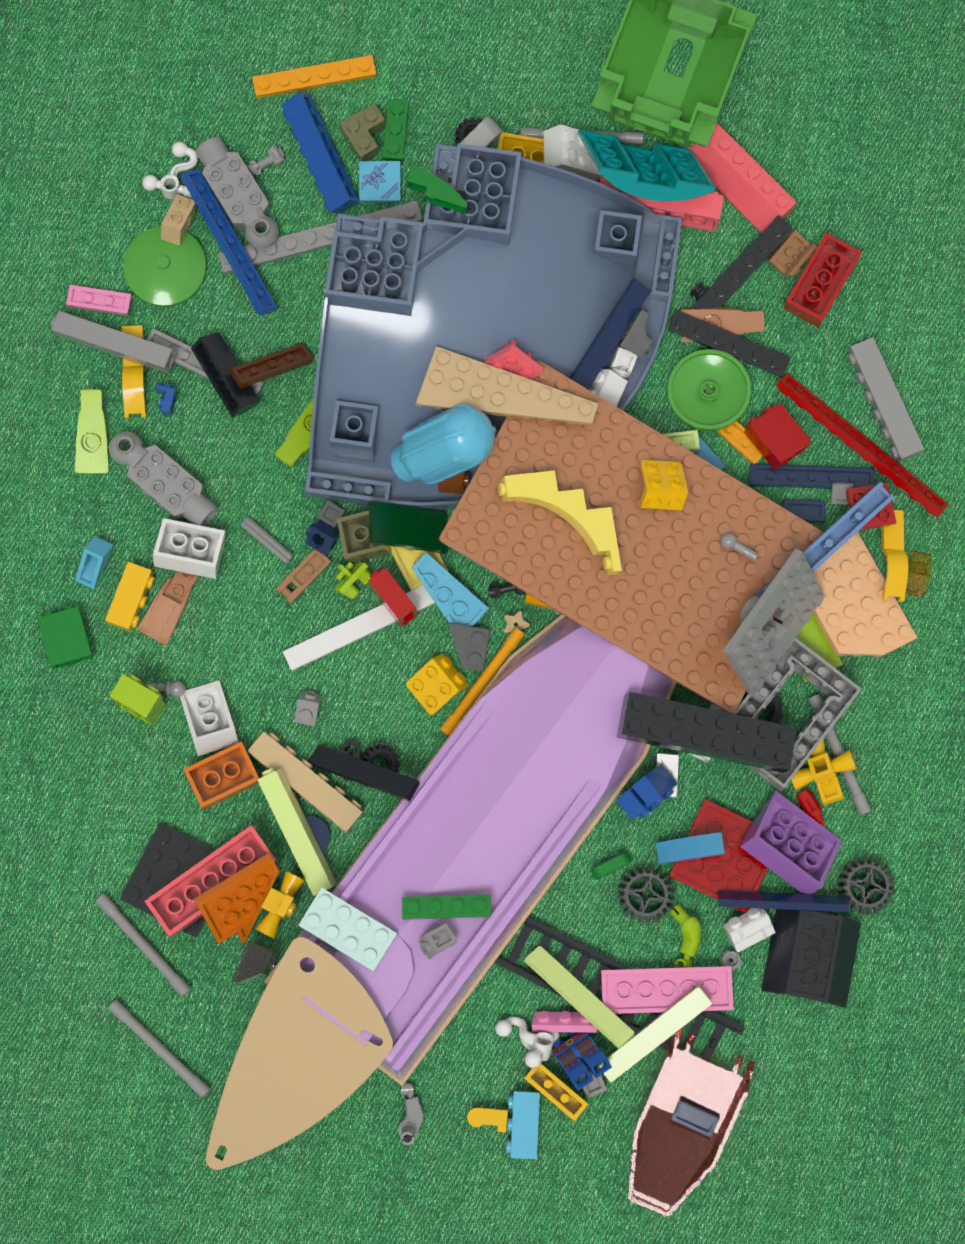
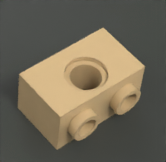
M178 194L175 196L161 223V240L178 246L181 245L195 218L196 204L193 199Z

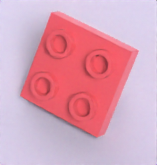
M511 340L510 344L507 342L503 349L486 357L484 360L485 364L530 380L541 375L543 367L532 359L530 352L525 354L516 347L517 342L515 340Z

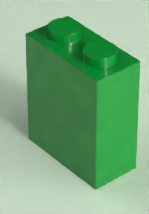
M69 605L56 613L48 611L43 613L42 617L37 618L49 664L53 670L94 658L82 612L78 606Z

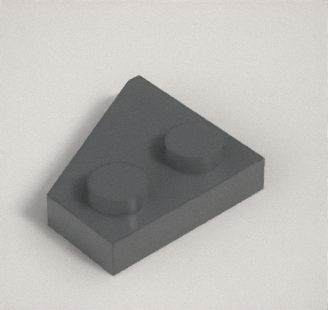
M449 623L448 627L461 667L483 671L490 629Z

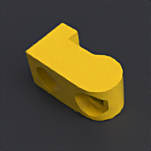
M473 1108L468 1112L467 1120L471 1126L495 1125L498 1126L497 1132L506 1133L508 1110Z

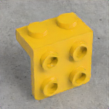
M642 460L640 468L645 487L640 499L641 508L682 510L688 495L682 464L674 461Z
M442 653L426 663L407 681L406 686L430 715H433L456 694L468 688L469 684L466 682L465 676L455 669L451 659Z

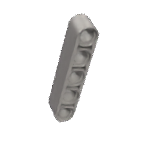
M487 116L460 144L488 148L500 136L503 130Z

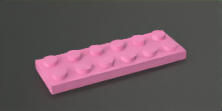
M731 966L601 970L602 1003L614 1014L665 1012L698 985L712 1001V1004L704 1011L733 1010Z

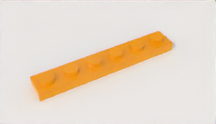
M369 55L254 76L252 79L256 99L373 78L376 77L373 56Z

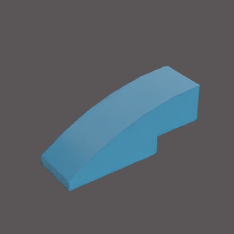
M721 832L655 843L658 864L696 860L725 854Z

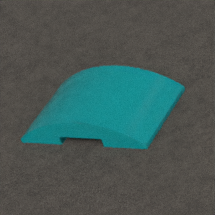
M578 130L581 141L601 175L612 185L630 195L654 201H683L704 196L713 192L716 188L692 149L654 143L652 150L622 145L617 136Z

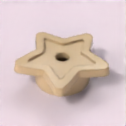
M518 611L514 616L504 615L507 623L503 630L504 633H511L515 627L522 631L530 626L528 622L523 620L522 611Z

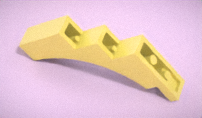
M555 470L508 475L500 480V483H498V493L502 496L503 502L531 503L558 514L578 531L589 546L593 556H605L603 557V566L607 570L608 575H616L622 571L611 507L586 510L583 489L558 491Z

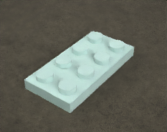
M322 887L298 925L373 972L397 935L396 932Z

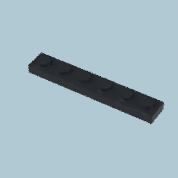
M778 215L693 305V308L722 307L794 229Z
M677 310L674 312L667 330L713 350L728 353L740 361L781 378L784 376L791 359L786 355Z

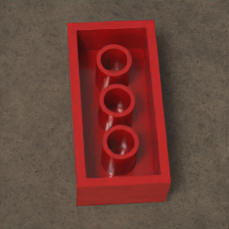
M825 233L788 296L783 309L819 328L856 266L862 252Z

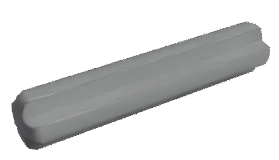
M246 517L242 521L241 526L285 564L291 561L293 558L292 553L251 518Z

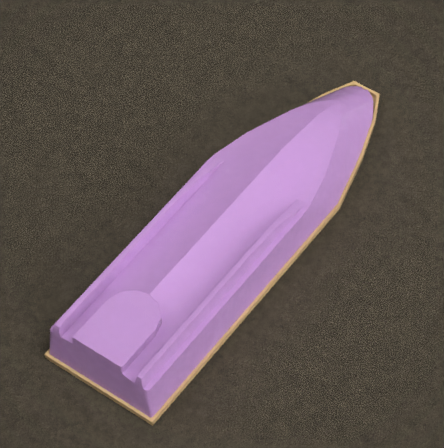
M563 614L508 657L416 779L420 784L410 802L401 799L331 892L341 900L397 933L374 972L304 929L298 936L309 939L336 958L351 972L372 998L393 1040L392 1050L378 1068L401 1086L409 1079L645 760L651 745L617 738L624 695L628 692L670 700L677 683ZM490 894L491 917L402 920V897ZM447 923L458 942L429 960L427 955L421 951L419 940L425 934ZM305 957L301 960L300 967L304 972H311L314 970L315 964L311 958ZM278 964L275 966V968L272 970V972H271V973L269 974V976L266 978V980L264 981L265 983H267V984L269 983V981H270L272 975L274 974V972H275V970H276ZM306 996L302 997L303 1000L364 1046L367 1042L362 1038L377 1046L382 1045L383 1041L381 1038L366 1030L361 1031L362 1038H360Z

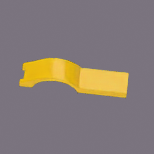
M142 325L122 326V332L144 339ZM123 359L122 390L125 419H130L129 414H141L142 418H146L143 381L145 366Z
M894 510L896 524L881 527V552H884L887 561L882 601H887L889 596L898 597V602H904L909 568L908 557L904 551V511Z

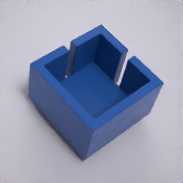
M661 764L642 777L632 786L633 789L630 788L616 801L632 820L638 816L644 818L655 810L662 801L674 793L672 789L678 783Z

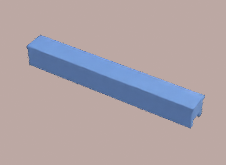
M882 482L874 485L803 550L813 572L895 498L884 489ZM773 579L756 593L759 597L763 595Z

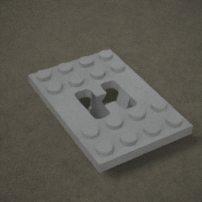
M796 548L761 597L753 596L745 603L740 615L741 625L723 649L744 689L752 696L763 687L766 678L775 670L776 664L805 623L809 622L817 606L821 605L825 597L803 551ZM775 611H777L775 617L783 622L782 625L773 620Z

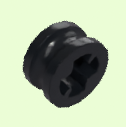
M702 281L689 294L691 297H695L696 302L709 289V287H704Z

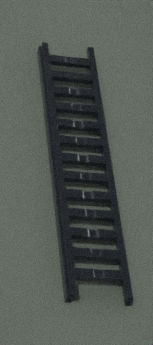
M530 917L523 923L525 926L508 960L498 957L494 962L562 997L544 979L534 975L535 971L530 966H528L527 970H524L515 965L532 929L544 934L539 944L544 950L547 949L551 939L563 944L556 958V961L562 966L571 949L582 954L572 974L578 981L590 959L602 964L589 989L595 996L602 984L601 970H609V968L612 970L630 969ZM702 1011L697 1015L681 1049L669 1044L673 1035L658 1047L721 1078L723 1071L708 1064L725 1027L739 1035L743 1033L745 1027L715 1011ZM660 1012L650 1013L643 1028L655 1020ZM626 1013L622 1021L635 1032V1035L642 1029L631 1024L635 1013ZM708 1018L716 1022L717 1025L701 1058L698 1059L690 1055L689 1052L705 1019Z

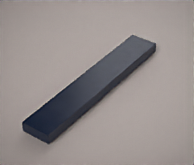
M632 279L570 376L571 380L586 389L590 388L651 292L650 289L637 279Z
M749 465V486L831 489L832 482L853 483V488L875 485V468L783 465L774 471L770 465Z
M718 890L719 907L849 912L848 896Z

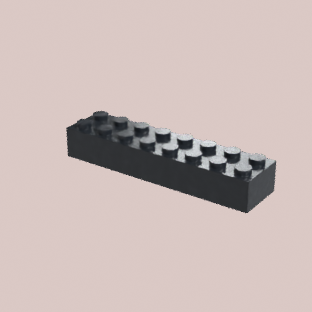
M628 692L624 695L617 738L785 773L791 768L797 728Z

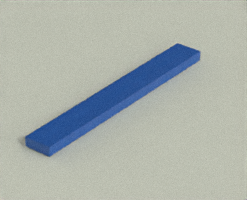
M200 169L183 173L180 176L257 314L262 316L275 312L278 307Z

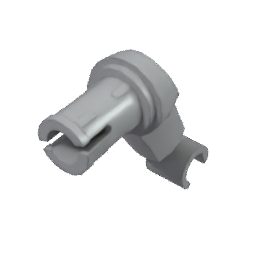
M405 1083L401 1086V1095H408V1099L404 1100L406 1115L399 1124L398 1133L404 1145H411L419 1132L424 1116L419 1098H414L412 1084Z

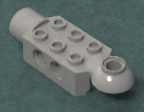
M220 137L206 140L196 149V154L205 167L202 175L235 231L245 230L247 241L257 248L271 246L278 237L279 228L277 223L271 217H268L270 206L263 192L238 152H229ZM259 227L266 228L264 233H258L256 230Z
M120 432L112 438L109 443V453L112 459L119 464L129 465L127 476L130 482L176 521L186 518L191 524L206 526L218 511V507L204 496L205 490L203 485L159 447L153 445L144 448L142 440L133 432ZM129 443L131 447L127 451L120 450L122 444Z

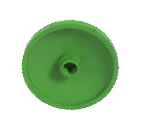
M161 226L142 232L130 243L124 256L123 271L130 290L141 301L155 307H174L187 302L200 290L206 276V259L202 247L191 234L187 232L181 245L178 246L161 240Z
M713 349L695 351L681 359L672 370L667 387L668 401L677 418L687 426L700 431L722 430L733 425L745 413L751 397L750 378L744 366L728 353Z

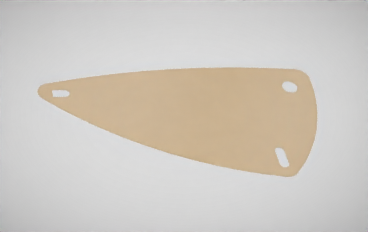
M298 937L291 942L263 992L240 1043L218 1106L206 1153V1163L213 1170L224 1169L259 1156L291 1140L316 1124L352 1095L378 1068L393 1048V1040L388 1027L364 987L343 964L307 938ZM305 957L311 958L314 961L315 967L311 972H304L300 967V962ZM306 996L360 1038H362V1030L376 1035L382 1039V1045L377 1046L362 1038L367 1042L364 1046L303 1000L302 997ZM220 1146H225L227 1151L221 1161L215 1155Z

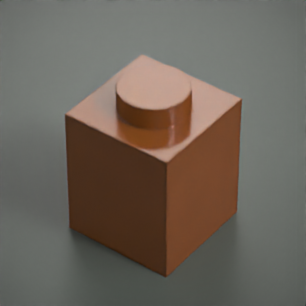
M465 471L438 483L439 492L463 494L464 488L469 485V474H466Z

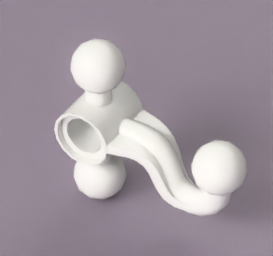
M181 141L176 142L172 146L174 156L182 158L187 155L190 157V160L173 166L170 174L165 175L161 181L154 175L145 176L142 180V185L148 191H153L156 188L161 189L163 196L167 199H174L180 193L184 197L193 199L186 186L179 185L177 175L181 171L193 169L198 162V156L185 143ZM167 185H175L173 189H166Z
M508 1017L497 1022L495 1031L501 1037L511 1034L512 1025L519 1027L521 1042L530 1050L525 1056V1063L529 1068H537L542 1061L549 1059L553 1043L560 1036V1032L530 1033L528 1032L526 1021L519 1017Z

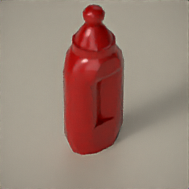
M806 789L797 794V800L804 812L824 826L821 806L812 792Z

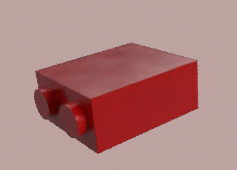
M781 403L775 407L769 406L764 410V415L759 418L755 416L747 423L748 427L744 432L774 471L805 451L812 442Z
M386 568L383 570L378 569L370 575L371 579L368 581L371 590L400 628L418 616L416 606Z

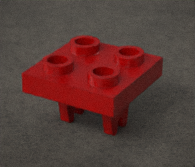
M883 483L884 489L890 494L888 483ZM874 485L847 489L845 492L849 508ZM892 500L859 531L895 525L896 518Z

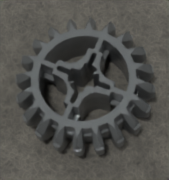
M863 857L861 865L857 859L853 860L854 867L850 863L846 865L849 872L846 870L841 871L845 878H838V882L843 883L844 886L837 887V890H844V894H841V896H848L849 904H853L850 908L851 912H854L857 907L859 908L858 915H862L864 909H866L867 916L871 915L872 909L875 914L880 913L878 906L885 910L887 906L884 901L891 903L892 899L888 895H895V891L889 890V887L896 886L895 882L889 883V879L894 877L893 874L888 876L885 874L889 870L888 867L883 870L880 869L883 864L881 861L875 866L874 858H871L869 864H867L866 857ZM867 869L863 880L851 879L856 871ZM873 872L880 877L883 887L874 882ZM866 880H868V886L873 888L867 890V893H865V887L860 885L861 883H866ZM850 886L859 891L860 902L852 895ZM870 893L882 894L877 902L866 904Z
M642 866L640 874L636 868L633 869L634 877L627 873L626 877L629 881L624 879L620 881L625 888H617V891L623 893V895L617 896V900H624V903L619 904V908L626 906L627 910L623 914L626 916L631 912V921L636 916L639 917L638 924L642 923L643 918H646L647 925H650V918H653L655 923L659 922L657 915L659 914L664 919L666 915L663 910L671 911L667 903L674 904V900L668 898V896L675 895L674 891H668V888H671L673 884L669 883L666 885L664 883L668 879L667 875L663 879L659 878L662 873L661 870L654 875V867H650L649 873H646L645 866ZM646 878L642 889H630L633 882ZM653 880L661 887L663 896L654 893L652 890ZM648 885L647 891L650 892L649 894H651L652 898H648L643 906L644 900H642L643 897H640V893H644ZM628 895L639 900V911L631 905ZM648 903H662L656 911L645 913Z

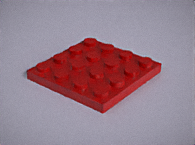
M705 799L687 837L721 832L725 854L675 862L668 877L715 900H718V890L757 892L768 867L740 847L753 822ZM732 907L744 914L749 910V908Z

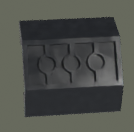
M776 909L773 922L775 933L771 935L761 991L779 995L785 994L846 1008L861 923L844 917L809 910Z

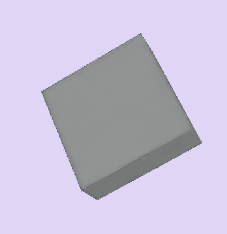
M832 482L831 504L848 505L845 491L853 488V483Z

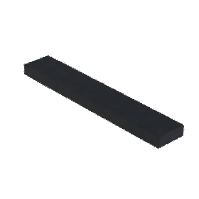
M322 745L317 746L308 762L316 768L409 802L420 784L418 780Z

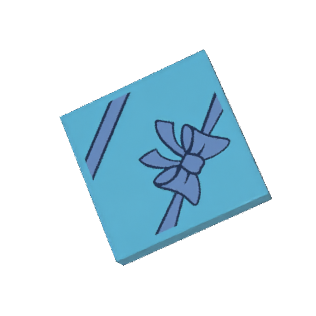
M359 161V203H401L400 161Z

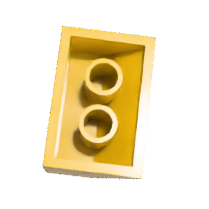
M504 132L500 134L498 149L522 152V158L544 163V139Z

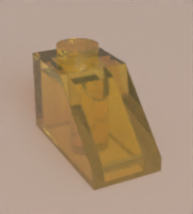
M911 550L908 560V580L905 594L924 598L931 578V554Z

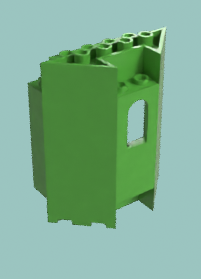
M629 0L602 69L600 84L591 106L596 110L606 112L605 117L614 124L620 123L625 126L624 131H630L631 128L666 139L668 140L667 145L671 146L680 144L681 147H693L694 143L702 147L708 146L758 14L737 8L731 2H721L719 0ZM680 39H686L691 42L693 51L683 77L664 72L674 43Z

